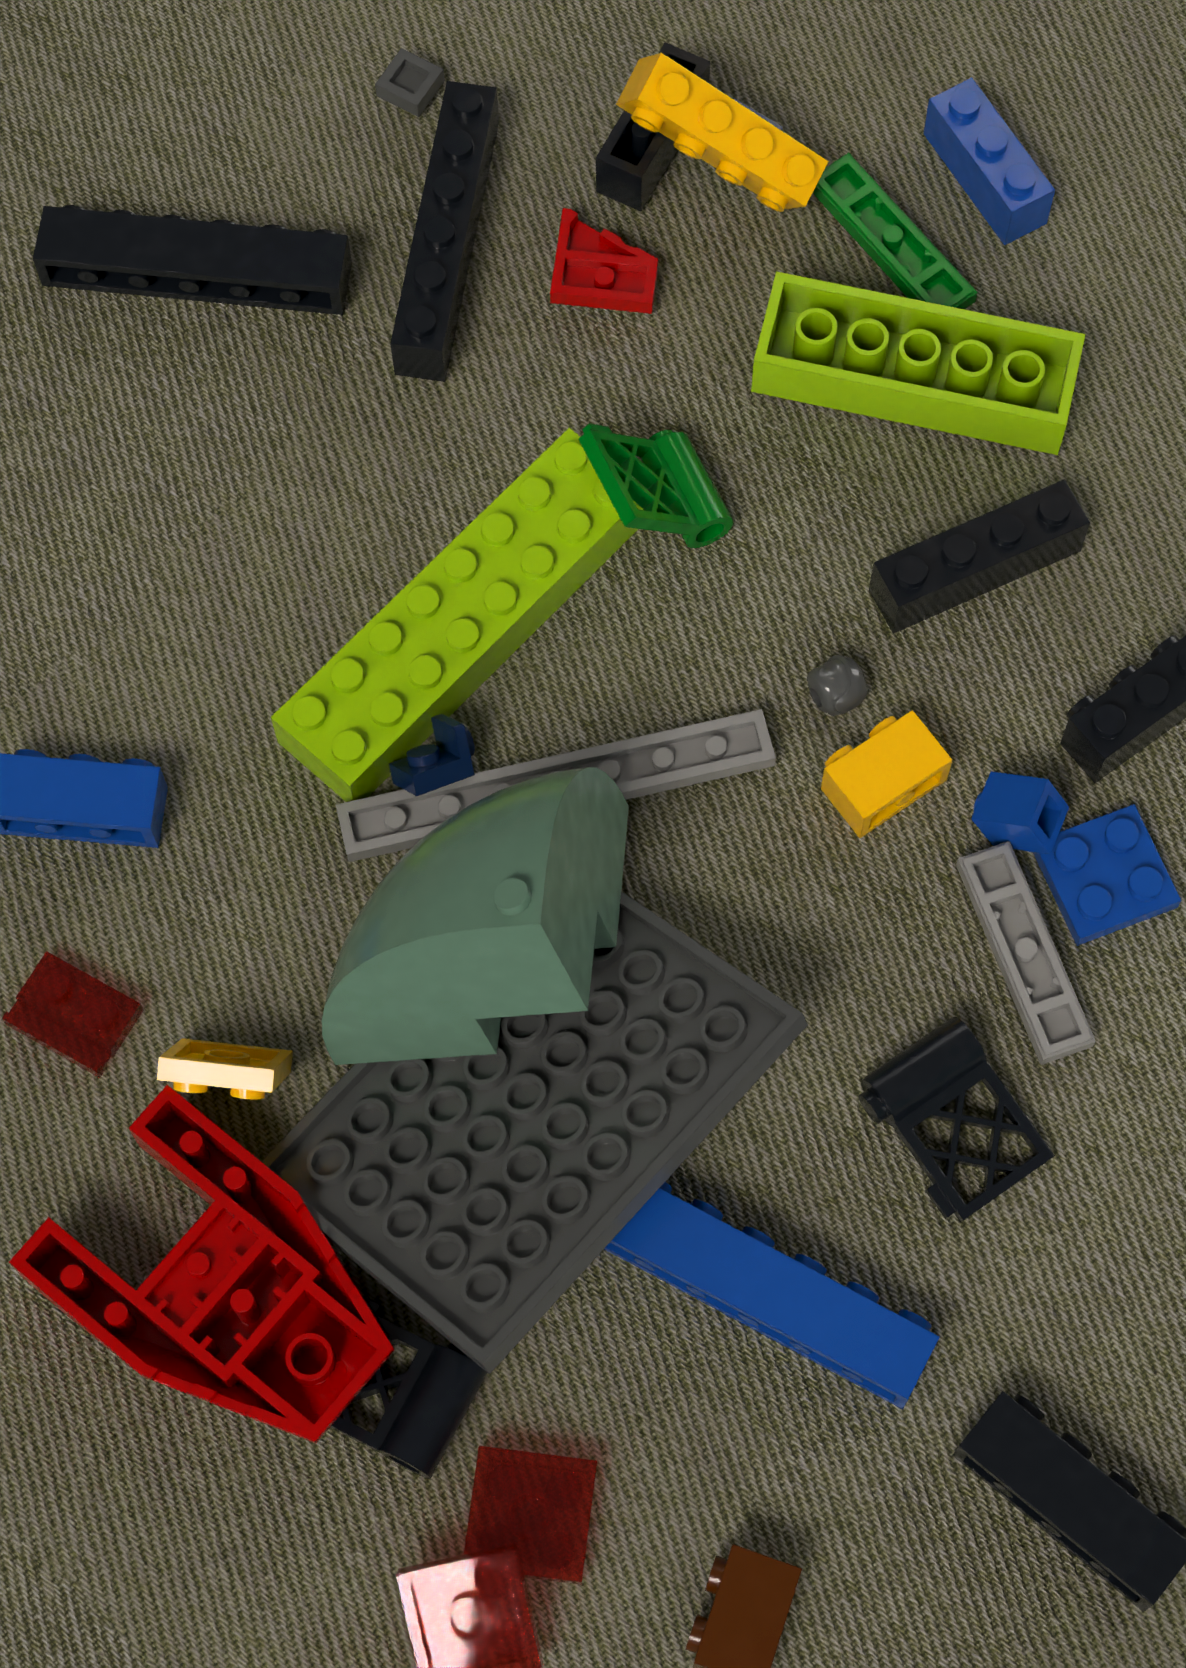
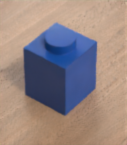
M990 772L983 791L975 800L974 813L971 819L993 846L1010 841L1013 849L1050 855L1069 806L1049 779Z

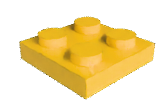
M182 1038L159 1057L157 1080L173 1082V1089L180 1092L205 1093L208 1091V1086L231 1088L230 1095L232 1097L250 1100L265 1098V1092L273 1093L291 1073L293 1051Z

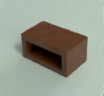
M732 1544L728 1559L716 1555L705 1591L716 1594L709 1618L699 1614L696 1615L685 1649L696 1653L693 1668H771L802 1568Z

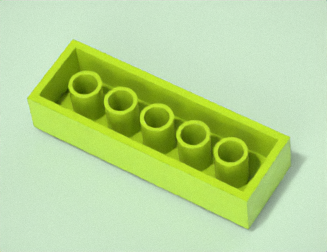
M776 271L754 357L751 392L1058 455L1067 426L1086 334Z

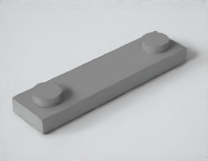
M1010 841L958 858L956 867L1040 1064L1043 1065L1093 1047L1096 1042Z

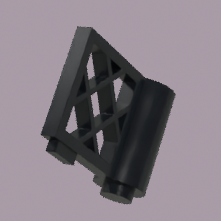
M951 1017L861 1080L864 1092L858 1097L862 1107L875 1123L879 1124L884 1120L897 1132L933 1183L925 1192L945 1219L954 1213L960 1222L964 1221L1055 1156L986 1061L983 1048L975 1035L957 1017ZM981 1080L996 1100L993 1120L962 1115L966 1091ZM955 1099L953 1113L940 1110ZM1003 1111L1013 1124L1002 1122ZM928 1117L952 1122L948 1152L926 1149L913 1128ZM961 1124L991 1129L987 1160L956 1154ZM1000 1131L1021 1135L1035 1156L1021 1166L996 1162ZM934 1159L946 1161L944 1173ZM955 1163L986 1169L982 1193L967 1204H965L952 1185ZM995 1171L1009 1173L993 1185Z
M362 1296L391 1345L403 1344L417 1351V1354L405 1373L385 1379L382 1367H380L375 1373L377 1382L364 1386L351 1401L352 1403L378 1393L381 1394L385 1413L373 1434L354 1424L349 1405L342 1412L344 1419L338 1417L330 1428L383 1454L405 1469L424 1478L431 1479L487 1372L453 1343L450 1342L448 1348L435 1345L379 1317L382 1306ZM398 1387L391 1400L388 1390Z

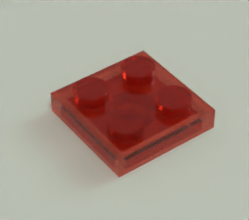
M479 1446L462 1568L471 1571L582 1585L597 1461Z
M517 1543L398 1569L396 1578L417 1668H542L543 1658Z

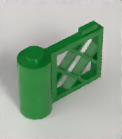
M591 423L582 429L584 434L578 440L625 527L681 534L687 547L690 548L707 546L726 535L734 524L733 519L686 433L673 432L667 429L654 434L649 439L615 434L612 433L609 426ZM634 501H635L641 508H643V510L637 509V507H636Z

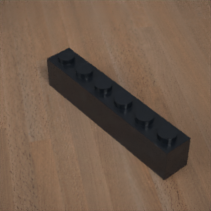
M453 81L446 82L390 342L395 375L441 382L446 381L499 125L497 87Z
M75 205L43 207L33 254V261L42 286L343 315L352 266L348 235L337 234L331 230L318 229L311 232L290 230L274 224L263 227L238 225L222 219L213 222L186 220L177 215L155 217L136 215L126 210L103 212L85 210Z

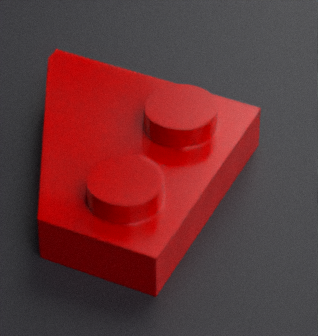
M563 208L550 289V303L652 314L658 274V258L638 247L626 245L621 237L605 228L601 233L579 221L577 212L572 209Z

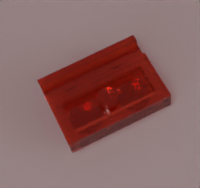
M46 951L16 996V1003L9 1013L6 1012L2 1020L8 1027L100 1078L104 1073V1066L111 1056L114 1057L144 1009L141 1003Z

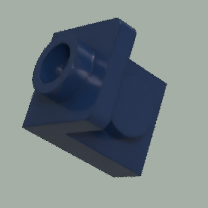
M444 714L431 717L436 745L428 744L414 747L407 751V757L389 763L393 784L415 796H419L474 776L471 756L475 753L474 741L467 727L461 722Z

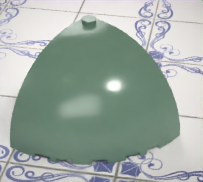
M585 767L554 772L501 789L467 806L442 822L419 840L393 866L378 884L356 918L341 948L331 975L321 1022L324 1043L335 1065L497 1054L501 1017L588 1011L594 949L616 947L629 805L611 777L596 767Z

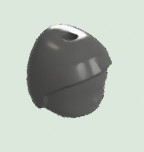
M834 655L821 666L812 669L807 675L809 693L814 703L821 711L831 716L845 714L856 708L864 701L868 694V687L861 667L848 656Z

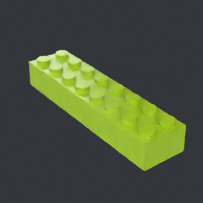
M568 428L271 716L277 742L345 802L369 797L391 775L389 763L407 757V751L420 746L434 733L431 717L439 714L450 717L638 530L623 525L578 440L580 436L572 429ZM634 501V503H635L637 509L643 510V508H641V507Z

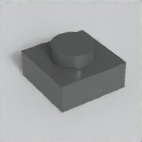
M401 48L375 83L376 96L419 117L444 83V69Z

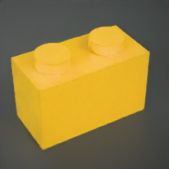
M911 710L898 720L895 716H890L881 721L871 730L869 739L853 749L851 745H846L832 754L825 762L821 790L860 839L947 781L952 758L916 713Z

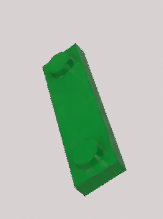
M849 152L825 168L813 191L814 196L907 298L960 309H966L976 302L978 292Z

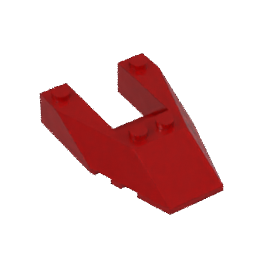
M166 1085L128 1129L139 1147L210 1206L138 1289L132 1288L49 1217L13 1256L9 1263L23 1279L142 1377L317 1443L393 1353L394 1348L336 1256L324 1233H322L298 1191L175 1090Z

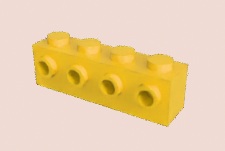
M663 53L638 60L616 103L617 106L632 115L631 119L635 123L649 131L660 132L674 141V147L689 157L702 159L716 168L715 172L721 178L738 186L743 185L757 194L758 201L775 211L783 212L785 209L806 207L829 162Z

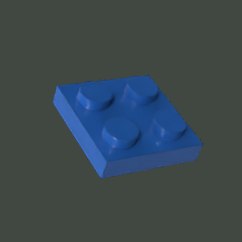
M1135 804L1059 832L1050 855L1033 852L1076 946L1178 908L1182 901Z

